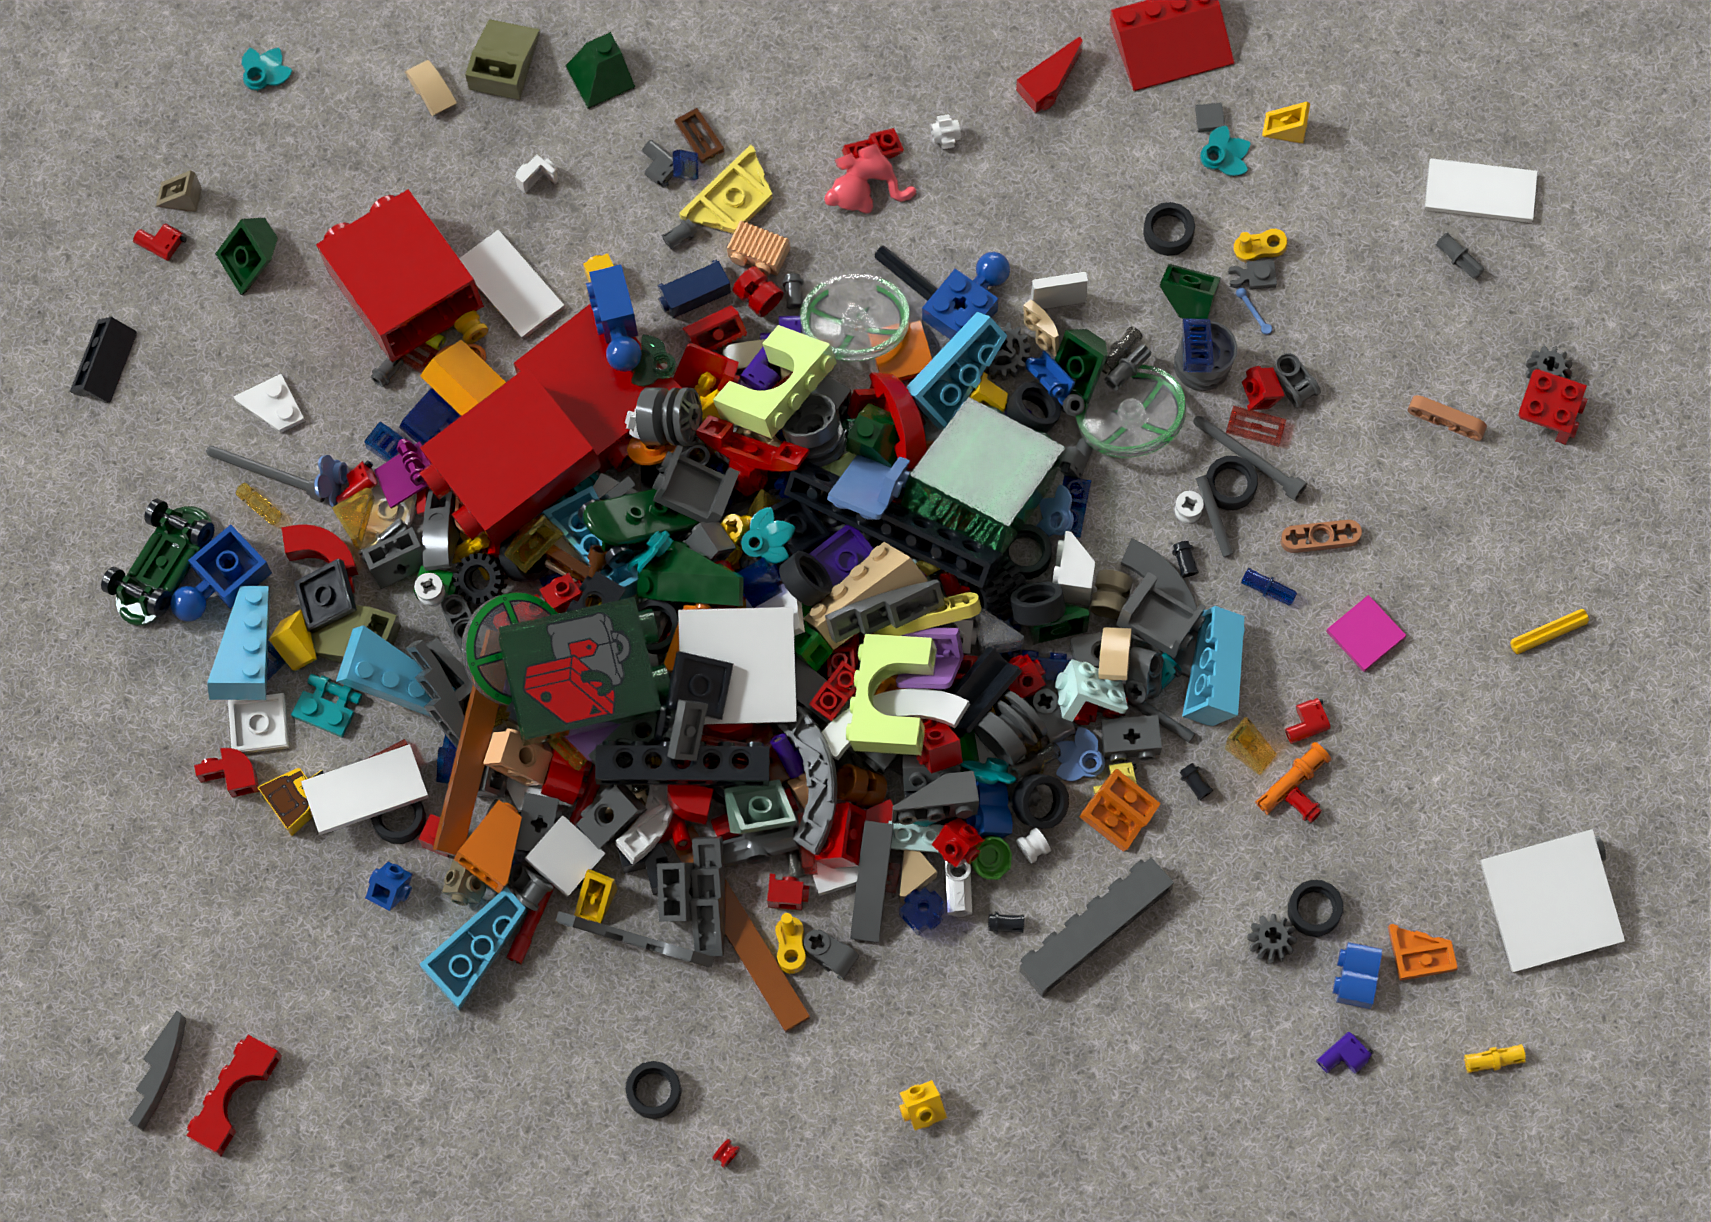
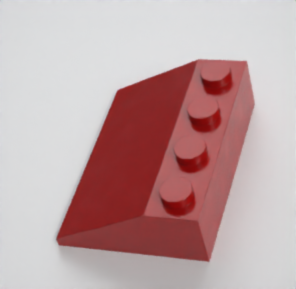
M1144 0L1111 9L1109 24L1133 92L1230 66L1235 63L1219 0Z

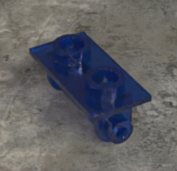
M1022 650V656L1028 654L1032 662L1038 659L1042 668L1046 669V680H1056L1059 673L1064 672L1066 669V664L1071 661V659H1067V653L1050 652V657H1039V651Z

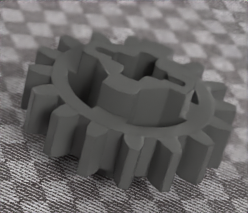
M997 321V325L1006 333L1007 337L999 349L1000 352H997L992 363L985 368L984 372L986 374L991 372V379L993 380L997 375H1001L1004 381L1009 373L1015 378L1017 376L1016 369L1020 371L1025 370L1024 362L1030 358L1028 353L1031 351V344H1027V334L1020 336L1021 328L1019 326L1012 330L1011 322H1008L1005 327H1001L1000 321ZM1015 344H1017L1019 348V355H1017L1016 350L1013 349Z

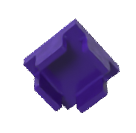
M845 525L809 554L816 558L827 570L834 587L840 584L855 566L860 565L870 555L873 548L858 529Z

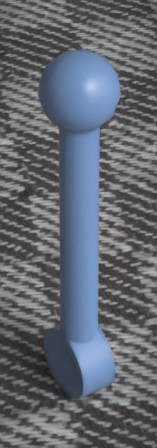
M1238 288L1236 291L1237 297L1242 298L1260 324L1261 332L1265 335L1270 334L1272 331L1271 325L1263 321L1246 296V290Z

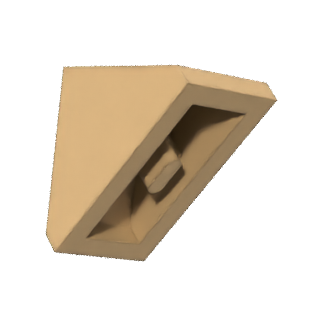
M904 850L900 889L901 903L909 901L937 878V871L920 851Z

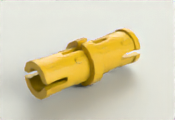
M1522 1044L1500 1049L1491 1047L1489 1051L1464 1055L1468 1074L1486 1069L1497 1071L1507 1065L1526 1063L1525 1050Z

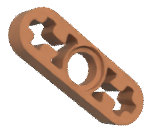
M1413 396L1407 409L1413 416L1438 426L1440 424L1449 427L1448 430L1475 441L1482 440L1487 429V424L1481 419L1424 396Z
M1354 520L1293 525L1284 529L1281 536V545L1284 550L1290 553L1352 547L1359 542L1362 529ZM1333 528H1336V534L1344 533L1345 528H1350L1351 532H1356L1353 534L1352 539H1348L1347 535H1338L1337 541H1333ZM1318 530L1325 531L1329 536V540L1325 543H1319L1315 541L1313 534ZM1305 532H1309L1308 541L1310 544H1306V539L1298 540L1297 545H1292V541L1286 540L1289 539L1290 534H1295L1296 538L1305 537Z

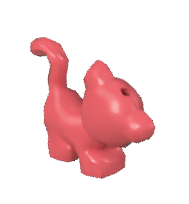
M873 144L858 150L859 158L857 159L850 153L834 160L836 166L841 170L847 169V173L835 180L833 187L828 190L824 199L825 203L829 206L838 205L840 208L851 211L859 210L863 213H871L873 200L870 197L871 190L867 182L869 179L886 180L890 197L899 202L913 198L916 195V189L912 186H909L902 192L898 189V180L893 172L892 164L882 155L877 144Z

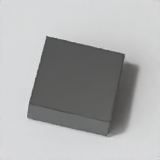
M1222 103L1195 105L1198 132L1213 131L1218 127L1225 126Z

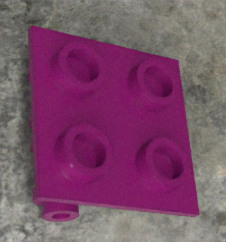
M401 439L397 446L399 455L374 470L391 509L428 486L419 474V472L430 465L420 449L422 446L420 441L414 445L407 439Z

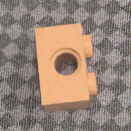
M506 729L504 732H493L483 764L525 786L543 785L553 753L543 749L544 745L540 742L526 740L522 737L521 732L514 729Z

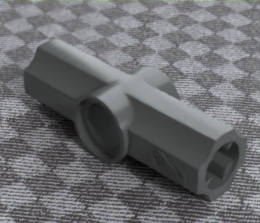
M790 825L743 833L741 837L723 841L725 868L742 863L762 864L768 862L771 856L800 849V844L793 840L798 831L797 826Z

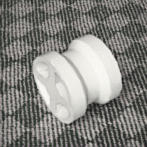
M1184 491L1177 497L1175 506L1177 518L1184 523H1194L1202 514L1204 504L1202 497L1194 491Z
M425 573L415 581V592L422 604L432 607L443 601L445 588L439 576L433 573Z
M1037 828L1032 829L1027 837H1020L1016 840L1019 849L1031 864L1037 861L1039 855L1051 852L1048 842Z

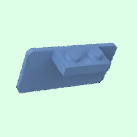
M857 455L831 489L827 499L838 508L853 510L866 519L879 520L895 497L898 498L902 487L905 488L911 474L910 471H907L910 460L899 456L892 468L864 456Z

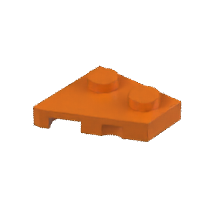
M1395 924L1388 925L1399 981L1457 971L1458 967L1451 940L1441 937H1430L1427 933L1409 931L1399 928Z

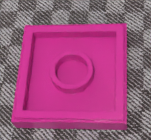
M1369 595L1326 630L1329 636L1363 672L1406 637V634Z

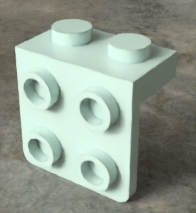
M1071 659L1064 672L1059 673L1055 682L1062 718L1073 722L1085 701L1124 714L1128 706L1122 680L1099 679V668L1087 662Z

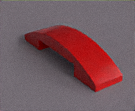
M872 372L869 374L876 397L877 399H886L900 438V442L894 446L897 457L899 458L900 456L910 460L907 471H925L927 465L926 438L920 413L913 397L906 386L895 375Z
M708 415L696 430V435L719 453L739 463L769 471L797 470L809 454V449L787 441H783L779 447L735 433L733 432L734 423Z

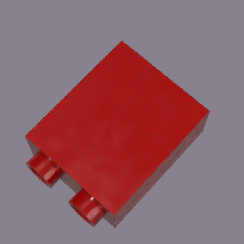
M409 189L397 196L386 195L379 198L371 206L369 213L350 224L343 222L334 225L326 232L323 240L316 244L328 273L391 362L396 361L450 328L462 315L470 311H478L484 307L474 278Z
M589 304L516 360L514 367L516 374L528 367L594 449L602 465L597 470L600 474L605 473L612 466L618 472H621L635 463L627 453L628 443L633 436L629 433L630 429L626 428L625 420L628 411H635L641 391L645 388H667L670 390L681 387L636 337L631 338L641 348L642 356L639 364L627 372L617 371L612 368L606 358V350L609 343L606 344L604 334L598 335L591 304Z
M526 367L421 446L420 449L430 465L419 472V474L439 500L452 491L463 506L451 515L471 541L484 532L493 545L497 547L602 467L592 446L530 369Z

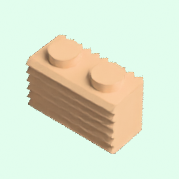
M740 221L727 247L728 257L739 266H745V264L757 266L766 276L770 274L778 276L790 251V240L753 224L750 225L748 222Z

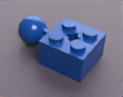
M998 252L983 254L977 261V276L974 280H971L955 268L922 307V320L951 340L976 312L992 318L998 311V298L986 289L989 286L1001 285L1007 280L1010 274V264L1007 258Z
M620 264L589 272L591 282L586 283L598 335L604 334L606 344L609 343L606 350L607 361L615 370L627 372L639 364L642 352L639 344L631 338L638 336V331L624 272Z
M230 524L188 560L193 570L203 581L196 587L184 586L174 592L170 601L172 613L182 621H195L205 612L206 599L213 593L231 609L234 606L240 586H258L272 572L267 562Z

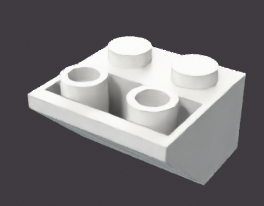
M1066 531L1065 539L1058 542L1052 583L1062 587L1065 603L1089 606L1095 561L1073 533Z

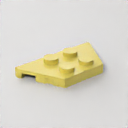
M750 145L680 211V218L684 221L690 219L692 223L734 234L740 221L749 222L773 199L754 147Z

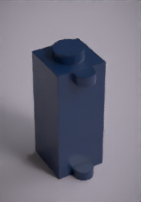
M715 259L711 261L712 264L667 284H658L657 286L661 293L658 301L663 312L669 311L672 319L730 294V281L720 262Z

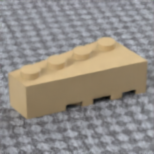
M883 542L875 547L860 565L855 566L840 584L834 586L829 595L813 606L803 619L834 650L849 638L835 643L831 639L825 615L866 598L916 583L927 582L928 580L911 557Z

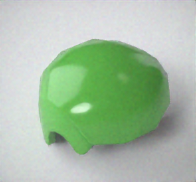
M985 836L983 837V843L978 848L980 854L971 863L973 871L981 878L999 880L1011 869L1012 852L1009 844L1000 837Z

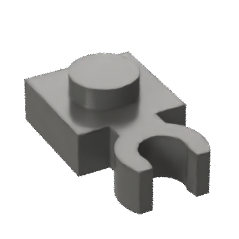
M1274 259L1248 261L1246 263L1247 269H1242L1239 266L1228 268V274H1237L1240 277L1238 280H1230V287L1238 288L1244 283H1249V290L1275 288L1277 286Z

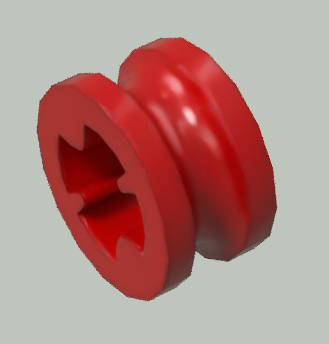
M730 1139L723 1142L712 1158L715 1162L717 1160L720 1161L723 1168H726L740 1151L738 1145L732 1146Z

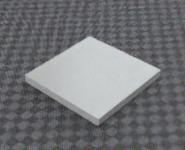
M793 607L678 610L679 651L734 663L723 719L717 720L705 717L704 725L797 722Z
M1593 829L1480 860L1512 972L1625 941Z

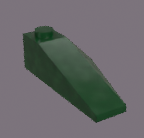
M672 541L669 548L660 557L655 555L640 573L638 572L637 597L743 606L744 577L722 564L712 562L706 558L705 554L693 551L688 548L689 545L682 541Z

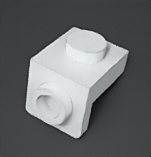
M536 155L528 164H523L518 169L515 176L517 187L526 193L543 175L556 184L559 181L557 167L549 159L543 160Z

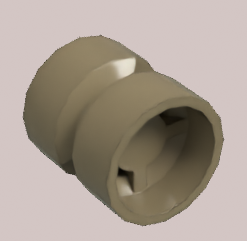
M1106 569L1098 571L1095 583L1097 592L1093 593L1089 607L1091 613L1118 620L1121 610L1127 602L1125 598L1130 595L1133 579L1127 574L1115 570Z

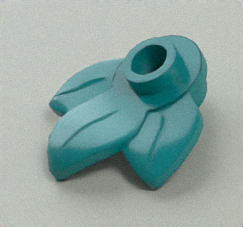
M279 47L268 50L261 55L253 48H249L244 53L241 63L245 70L243 81L247 88L258 91L264 89L267 85L277 86L289 79L292 69L282 66L283 58ZM254 76H261V79L252 81Z
M1227 126L1218 127L1211 132L1208 144L1201 150V163L1208 169H1219L1228 176L1242 175L1248 171V167L1241 159L1247 154L1251 143L1241 138H1230ZM1216 154L1218 159L1215 161L1210 160L1208 155Z
M771 507L764 508L751 518L750 530L744 534L741 540L742 549L750 557H762L769 563L783 562L789 558L783 545L790 540L795 527L785 521H774L773 509ZM753 538L760 540V544L756 548H752L750 545Z
M666 530L662 533L658 531L654 533L648 540L645 549L631 559L627 566L628 571L630 572L631 568L638 564L637 571L640 573L655 555L660 557L673 541L668 537L669 533Z
M988 757L986 763L963 761L960 764L963 768L974 771L975 780L980 783L995 784L1001 781L1011 784L1016 781V778L1009 774V764L998 758Z

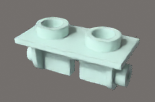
M894 824L891 849L940 853L931 844L945 825L932 824L928 827H921L915 824Z

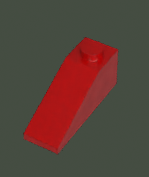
M1080 36L1017 79L1016 91L1035 113L1041 109L1046 111L1055 104L1060 91L1082 52L1083 39Z

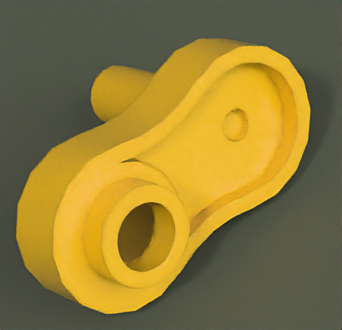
M1277 228L1266 230L1260 234L1243 232L1234 243V253L1240 261L1245 263L1264 257H1278L1288 247L1287 237L1282 230ZM1274 241L1279 243L1276 247L1269 246Z
M784 913L775 928L779 943L777 960L782 971L794 974L800 972L806 965L807 959L803 948L805 932L803 924L799 919L792 917L790 913ZM790 957L797 958L795 962H787L788 958Z

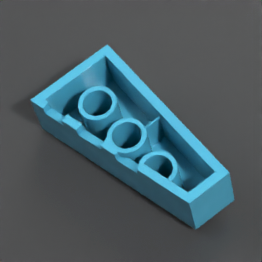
M976 312L906 387L913 397L916 406L937 428L949 434L955 426L953 423L959 412L962 413L965 409L966 401L972 390L976 389L981 382L980 377L987 366H990L1007 337L1006 333L990 316Z
M593 486L543 511L548 522L588 565L590 547L592 545L602 546V541L589 531L586 525L581 522L577 513L585 503L599 499ZM629 562L619 568H610L609 565H606L601 570L602 575L626 588L620 599L621 601L637 594L638 571L634 565L629 572L627 568Z
M240 586L207 682L209 700H266L270 615L269 586Z
M1217 606L1205 610L1202 615L1206 617V620L1198 632L1182 717L1209 726H1215L1238 716L1243 635L1245 632V616Z
M362 625L354 628L336 682L431 717L424 706L432 699L414 678L423 671L417 662L366 626Z
M506 887L420 963L421 969L458 1010L462 1008L526 915L525 906Z

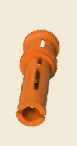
M1313 742L1311 749L1300 759L1296 758L1293 761V767L1269 788L1264 795L1255 801L1256 805L1262 811L1265 810V814L1268 815L1304 780H1311L1314 777L1315 771L1324 763L1328 764L1332 760L1330 755L1321 745Z

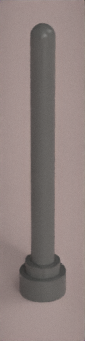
M1196 416L1193 419L1195 426L1282 485L1283 490L1286 492L1285 495L1296 501L1299 498L1298 493L1302 494L1306 489L1307 482L1299 477H1288L1202 416Z
M209 446L206 449V453L210 457L302 489L313 500L319 502L325 500V498H319L316 495L314 479L309 481L215 446Z

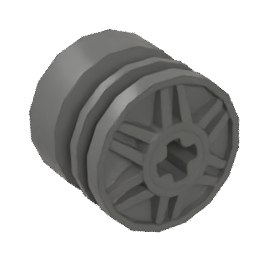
M1207 320L1194 323L1187 328L1174 356V369L1180 381L1187 387L1198 391L1216 389L1224 383L1237 356L1238 345L1233 333L1226 326Z
M645 388L641 391L636 406V428L640 441L644 445L666 446L670 443L673 446H693L697 443L699 437L696 435V430L702 424L703 412L700 397L694 388H672L670 390L667 388Z
M811 393L801 404L800 408L787 420L783 428H781L786 441L809 449V454L805 460L819 467L826 466L837 460L846 447V435L839 421L835 404L829 397L823 394Z
M1006 690L1001 696V700H997L993 705L997 715L988 711L973 730L982 743L998 759L1006 761L1009 766H1014L1026 755L1027 750L1023 742L1030 746H1035L1038 741L1037 738H1043L1048 730L1032 706L1014 692Z

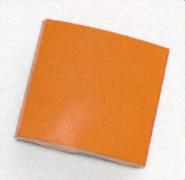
M921 321L909 323L908 331L903 340L890 352L875 358L878 373L893 374L900 381L915 378L932 360ZM901 325L895 326V327H891V328H887V329H883V330H884V331H899ZM868 335L873 354L885 349L895 340V338Z
M1115 769L1079 817L1120 850L1126 851L1141 828L1148 824L1161 803L1121 771Z

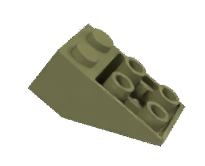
M489 19L472 51L465 76L469 90L520 100L540 29Z
M356 605L357 611L311 633L316 656L342 664L352 630L362 625L394 646L401 624L395 614L372 607Z

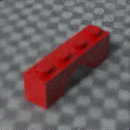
M249 1034L245 1040L241 1039L233 1052V1055H235L229 1065H225L218 1076L219 1083L214 1091L210 1090L206 1094L202 1103L204 1106L198 1116L195 1115L191 1119L187 1127L189 1132L186 1136L191 1141L220 1157L236 1133L228 1118V1104L231 1096L245 1083L257 1080L267 1081L282 1057L278 1050Z

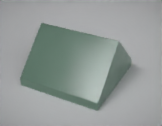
M780 779L769 781V786L725 788L724 793L730 833L743 834L796 825V818Z

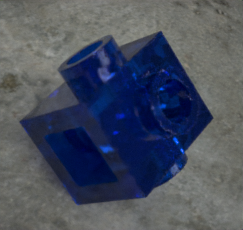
M924 887L920 892L917 889L912 891L904 899L906 904L899 909V916L919 936L927 928L933 930L943 921L941 916L944 914V907L942 906L944 901L934 890L929 892ZM921 908H926V909H928V910H927V911H921L920 909H921Z

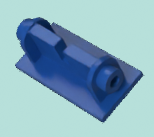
M1043 351L1040 358H1028L1025 362L1026 370L1041 382L1051 397H1056L1060 404L1063 405L1064 399L1070 394L1075 382L1046 351Z

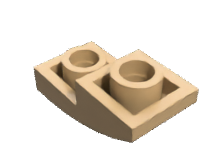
M429 59L405 71L416 94L421 95L432 117L457 104L448 86Z
M1029 300L1023 305L1024 324L1028 329L1036 332V344L1042 350H1047L1056 357L1059 349L1057 329L1049 315L1038 304Z
M1103 627L1099 679L1111 681L1127 680L1132 629Z

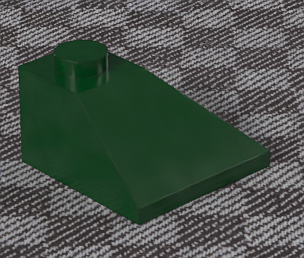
M611 32L587 42L565 65L587 109L636 88L623 54Z
M265 217L241 219L215 253L240 295L245 294L266 268L272 259L278 237Z
M1168 264L1161 279L1160 288L1179 318L1185 319L1187 323L1193 325L1197 322L1208 321L1221 277Z
M1088 329L1066 330L1055 357V362L1075 382L1070 394L1081 396L1085 404H1089L1108 356L1106 341Z
M868 403L858 414L847 436L846 451L864 456L892 468L898 459L894 446L900 442V438L891 412Z
M1065 603L1066 611L1056 621L1044 625L1028 626L1033 645L1088 632L1090 616L1088 609Z

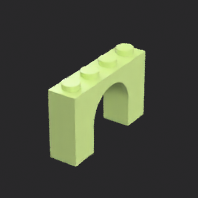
M780 325L775 328L762 344L769 363L793 371L790 378L782 385L765 391L752 390L729 381L713 399L720 419L771 439L783 428L787 420L800 408L806 398L837 364L829 343Z
M865 634L864 644H860L858 650V658L861 661L860 670H856L854 675V685L857 687L856 695L850 701V712L853 714L852 721L846 727V740L850 742L854 751L922 755L925 727L921 719L884 715L874 708L873 699L879 685L893 675H933L937 648L932 638Z

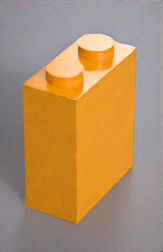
M462 339L435 356L420 375L461 416L506 383Z

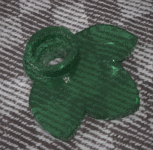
M643 334L641 338V360L630 371L634 372L631 380L632 384L644 387L652 385L658 378L666 379L672 376L676 370V361L671 354L666 352L663 341L655 336ZM665 363L668 366L661 370L658 368V365Z

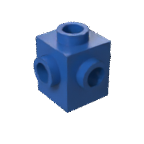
M388 861L380 869L376 868L369 878L370 885L365 899L391 911L400 901L404 902L409 897L412 886L409 884L413 874L404 870L401 866Z

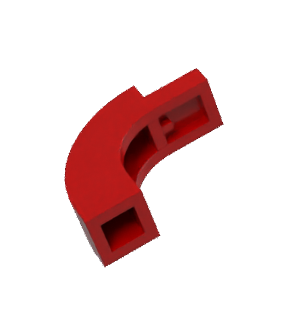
M299 524L281 527L285 554L289 562L306 558H317L329 564L336 559L344 560L352 593H355L353 577L349 576L359 575L358 569L348 547L337 535L327 529L314 525Z

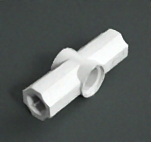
M945 861L947 915L954 917L971 915V865L966 862L958 866L964 868L966 873L962 877H955L950 872L955 866Z

